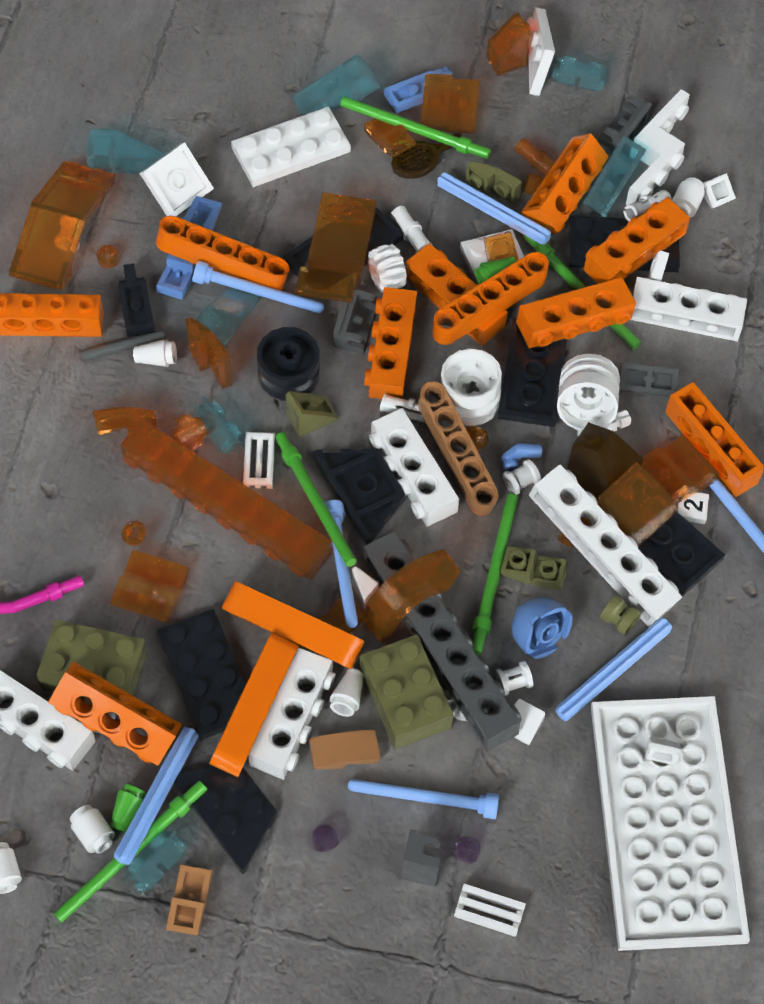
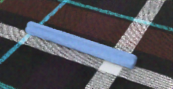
M443 172L438 177L437 185L534 241L545 245L550 240L551 231L447 172Z
M659 618L556 707V714L563 721H568L671 632L672 625L665 618Z
M183 727L114 853V858L119 863L129 865L135 857L198 739V734L193 728Z

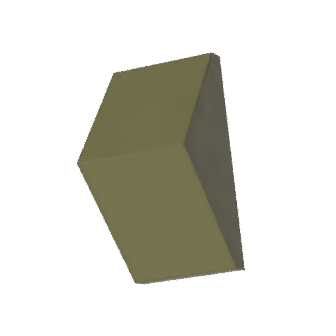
M289 391L286 394V415L299 437L329 425L339 418L327 396Z

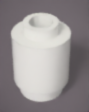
M687 178L680 183L672 201L691 218L696 214L705 195V186L699 179Z
M88 804L78 808L70 816L71 829L88 853L96 852L99 854L111 847L115 833L98 809Z
M0 842V894H5L15 890L22 877L14 850L9 848L8 843Z

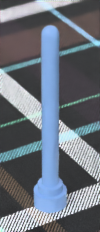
M197 261L192 282L203 285L204 282L209 284L211 281L312 312L321 313L324 310V305L321 302L213 271L214 268L210 267L209 263Z
M714 475L709 476L707 484L764 553V534L721 481Z
M340 500L324 502L343 535L341 526L345 517L343 502ZM332 542L346 625L349 628H355L358 624L349 567L345 565Z
M351 779L348 782V789L353 792L478 810V814H484L483 818L496 819L499 794L487 792L486 795L480 794L479 798Z

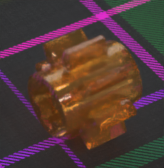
M187 413L175 419L178 425L172 429V433L180 448L187 446L188 449L194 451L204 446L202 440L208 436V432L199 416L193 418Z

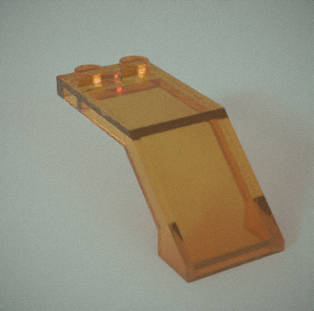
M63 161L31 202L9 270V276L62 290L72 276V263L85 223L113 186L115 174L98 168L93 169L82 166L76 162Z
M322 192L309 257L305 266L300 267L295 294L348 303L353 302L363 276L377 206L376 200Z

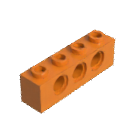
M592 133L571 138L521 212L525 217L550 230L551 234H557L565 227L566 220L577 209L578 202L589 191L590 184L603 170L602 166L609 157Z
M668 197L659 203L654 202L643 215L633 217L622 230L612 232L604 243L590 248L585 255L584 271L597 284L620 277L625 279L651 260L657 252L663 251L684 236L687 232L690 217Z
M430 243L405 262L406 279L439 309L479 285L468 278L461 267H456L451 263L443 251L437 250ZM504 310L469 332L468 335L480 346H483L506 327L508 312Z
M623 277L520 305L516 323L529 349L537 346L544 347L564 338L572 339L582 333L589 331L597 332L610 325L624 324L632 319L636 302Z
M384 287L383 297H377L375 314L380 316L379 321H373L372 338H376L375 345L369 346L368 362H372V368L366 369L364 386H369L370 398L382 399L384 394L403 399L416 312L417 291ZM392 342V343H395V344L389 345V344H386V343ZM384 366H389V367H391V368H390V369H384V368H382V367H384Z
M0 293V335L102 337L104 311L101 295Z
M692 382L671 394L665 413L736 498L756 486L764 471V465L696 384Z
M74 661L64 673L48 701L61 714L76 718L87 729L102 733L113 744L119 747H126L136 753L141 760L147 763H154L157 766L182 726L178 721ZM81 696L90 698L93 704L85 703ZM108 712L116 713L120 720L111 718ZM135 728L144 729L148 735H140Z

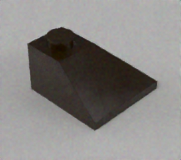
M588 422L573 443L567 470H570L575 475L577 483L585 492L588 491L598 499L615 504L644 460L614 431Z

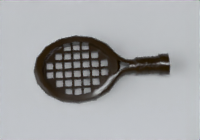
M456 133L453 136L460 138L462 135L461 133ZM424 141L406 144L399 148L392 157L391 166L393 172L405 179H417L426 176L438 165L441 153L454 147L444 143L432 144Z

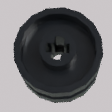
M282 327L269 332L258 345V379L262 389L271 397L286 401V394L289 391L310 394L316 388L320 375V349L316 340L308 332L296 327Z

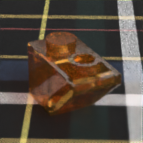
M519 13L513 14L488 40L486 58L498 76L526 66L531 28L526 21H523Z

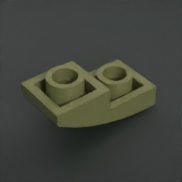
M471 161L467 164L465 181L473 188L486 195L493 189L499 197L507 199L512 204L520 198L522 181L515 176L487 164Z
M507 546L501 575L526 584L562 591L568 563L567 559L538 556L537 551L534 549Z

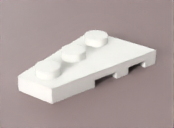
M535 7L533 16L527 20L526 32L528 33L529 94L539 96L555 49L546 10Z

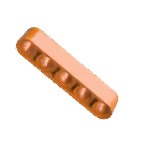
M165 216L160 221L155 243L161 251L193 264H197L198 260L209 263V266L214 268L213 271L282 291L289 272V265L284 259L176 216Z
M539 252L529 253L439 309L435 313L432 334L434 340L442 345L454 343L541 288L545 284L549 261L547 257Z
M236 581L233 582L221 607L235 616L351 670L365 641Z
M271 632L210 760V765L236 777L239 776L299 647L298 644Z

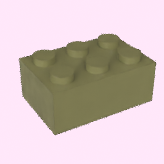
M55 619L37 672L41 689L54 692L64 673L74 661L135 696L148 654L145 639Z
M418 635L360 655V672L364 675V681L394 750L452 728L453 712Z

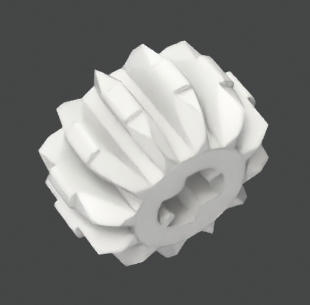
M385 244L369 252L368 264L371 279L381 293H383L384 287L399 289L405 286L407 278L406 266L398 248L393 244Z

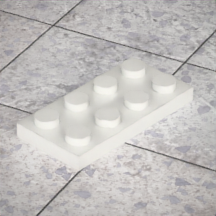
M329 106L231 141L232 149L252 187L351 152V145Z

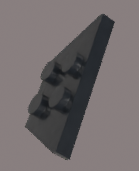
M378 448L362 449L360 451L341 449V453H323V449L313 451V457L336 496L343 502L345 511L366 545L371 543L405 500L403 489Z
M216 767L180 772L174 784L182 795L198 781L202 782L207 788V791L191 804V807L239 871L244 874L255 851L259 849L267 829L272 825L277 815V810L244 767L238 777Z

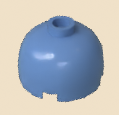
M534 597L517 608L512 620L511 632L515 642L522 651L535 659L544 658L558 648L553 644L560 637L564 640L567 638L572 627L573 616L563 604L550 597Z

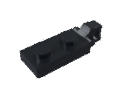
M134 263L125 264L123 268L126 280L119 281L118 288L127 337L155 332L146 279L144 277L137 278Z

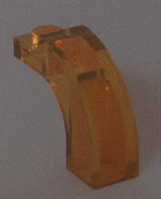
M444 549L426 554L397 571L375 591L366 603L370 610L363 621L379 642L389 640L401 620L412 608L433 595L449 591L461 570Z

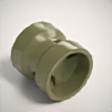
M616 594L602 611L600 619L607 624H614L617 631L626 636L635 626L642 612L635 606L629 607L625 599Z

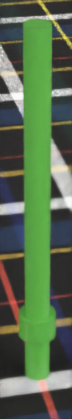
M343 96L340 106L455 147L456 151L466 155L471 153L488 159L491 149L473 143L470 138L453 136Z
M524 235L523 238L536 252L542 253L547 257L549 265L574 290L587 287L555 255V250L548 243L542 245ZM624 324L610 325L632 350L640 346L641 342Z
M279 432L276 434L275 439L282 450L281 456L295 473L347 567L355 565L357 560L303 466L301 454L297 447L292 446L285 432Z
M508 494L506 497L479 613L474 618L472 631L474 632L472 649L476 655H481L485 636L489 634L492 624L490 615L518 501V496L515 494Z
M198 781L184 795L175 797L168 804L170 807L152 823L136 855L178 816L182 818L191 810L189 806L207 791L202 782ZM113 858L53 914L63 923L126 864H121Z

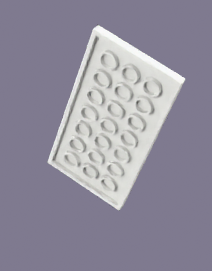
M715 696L592 702L591 714L618 951L748 944L750 937ZM655 737L679 743L681 754L677 763L672 765L646 759L645 753L648 738Z

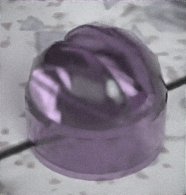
M321 824L313 831L312 842L316 851H330L339 845L336 831L328 824Z
M468 836L458 838L455 841L457 847L453 848L455 857L462 862L473 864L480 853L479 840Z

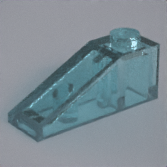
M357 53L293 96V99L301 116L328 106L330 110L342 107L340 103L343 96L360 101L381 86L372 67Z
M90 128L86 152L89 171L139 174L165 155L118 130Z
M623 136L582 204L606 218L647 149Z
M230 287L206 305L192 323L193 344L217 356L262 296Z

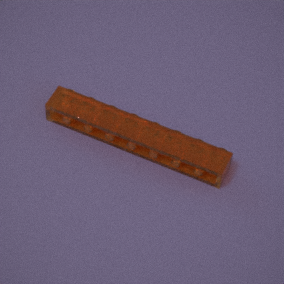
M143 419L120 444L123 460L128 466L133 469H141L154 483L160 484L161 482L177 498L187 499L193 503V506L200 513H208L216 518L223 528L227 530L233 529L248 544H256L261 547L271 559L275 561L281 560L297 576L302 577L304 575L312 580L332 555V541Z

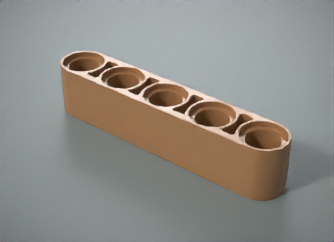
M427 382L421 388L418 408L470 510L478 516H486L493 511L498 500L497 488L446 389L439 382ZM428 395H433L437 397L439 401L434 403L429 402L425 397ZM447 420L451 426L447 428L442 427L438 421ZM455 444L460 445L464 451L460 453L455 452L451 446ZM473 470L477 477L469 478L463 471ZM485 495L490 499V502L486 504L481 503L476 496Z

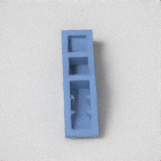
M195 196L184 220L213 231L222 203ZM168 254L167 266L157 283V293L183 300L192 282L196 264Z

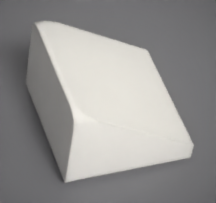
M727 173L703 182L705 186L704 199L711 209L736 199Z
M354 566L352 569V584L363 610H366L378 596V582L360 568Z
M518 699L514 706L518 709L522 721L520 722L519 735L514 738L530 745L544 721L545 712L522 699Z
M655 737L648 738L645 753L646 759L672 765L677 763L681 754L679 743Z

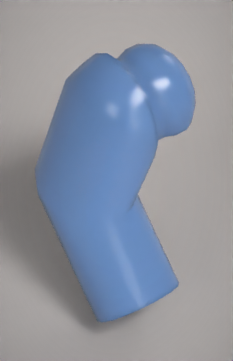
M515 444L502 454L500 462L503 464V469L509 472L519 467L518 461L522 458L539 459L542 454V447L540 444Z

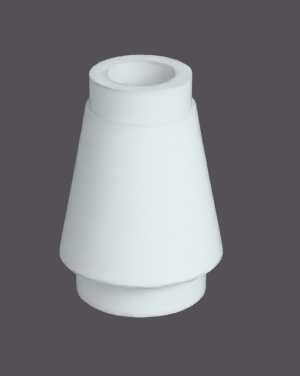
M163 339L134 346L135 363L169 367L170 364H176L177 361L176 344L174 341Z
M348 669L330 696V707L338 715L349 717L359 709L364 679L363 673L359 670Z

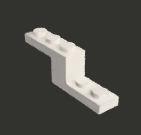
M682 89L634 139L631 154L650 167L629 188L626 205L637 202L644 195H652L653 189L657 185L662 186L667 180L669 172L672 169H678L684 160L682 154L685 143L669 134L674 123L677 120L681 121L689 110L687 104L690 94Z

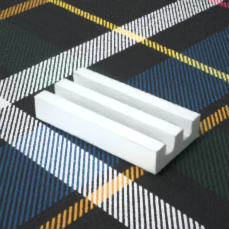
M246 432L243 488H249V485H253L255 488L267 486V489H273L275 433ZM252 439L257 440L255 478H250ZM263 440H269L267 478H261Z
M464 884L454 917L516 937L526 904ZM467 895L472 896V897H475V898H478V899H481V900H484V901H487V902H490V903H493V904H496V905H499V906H502V907H505V908H508V909L515 910V911H517V912H516V914H515V913H512V912H509V911H506V910H503V909H500V908H497V907H494V906H491V905H488V904H485V903H482V902H479V901H476V900L467 898ZM464 905L491 915H495L510 921H514L513 925L511 926L463 910Z

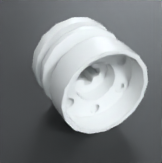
M466 349L452 354L442 366L441 384L446 389L463 424L466 426H476L493 419L499 411L501 402L502 371L500 364L492 355L483 350Z
M596 354L577 355L568 360L561 369L557 410L560 418L568 426L581 431L588 422L603 428L610 425L615 419L618 410L620 388L618 368L611 360Z

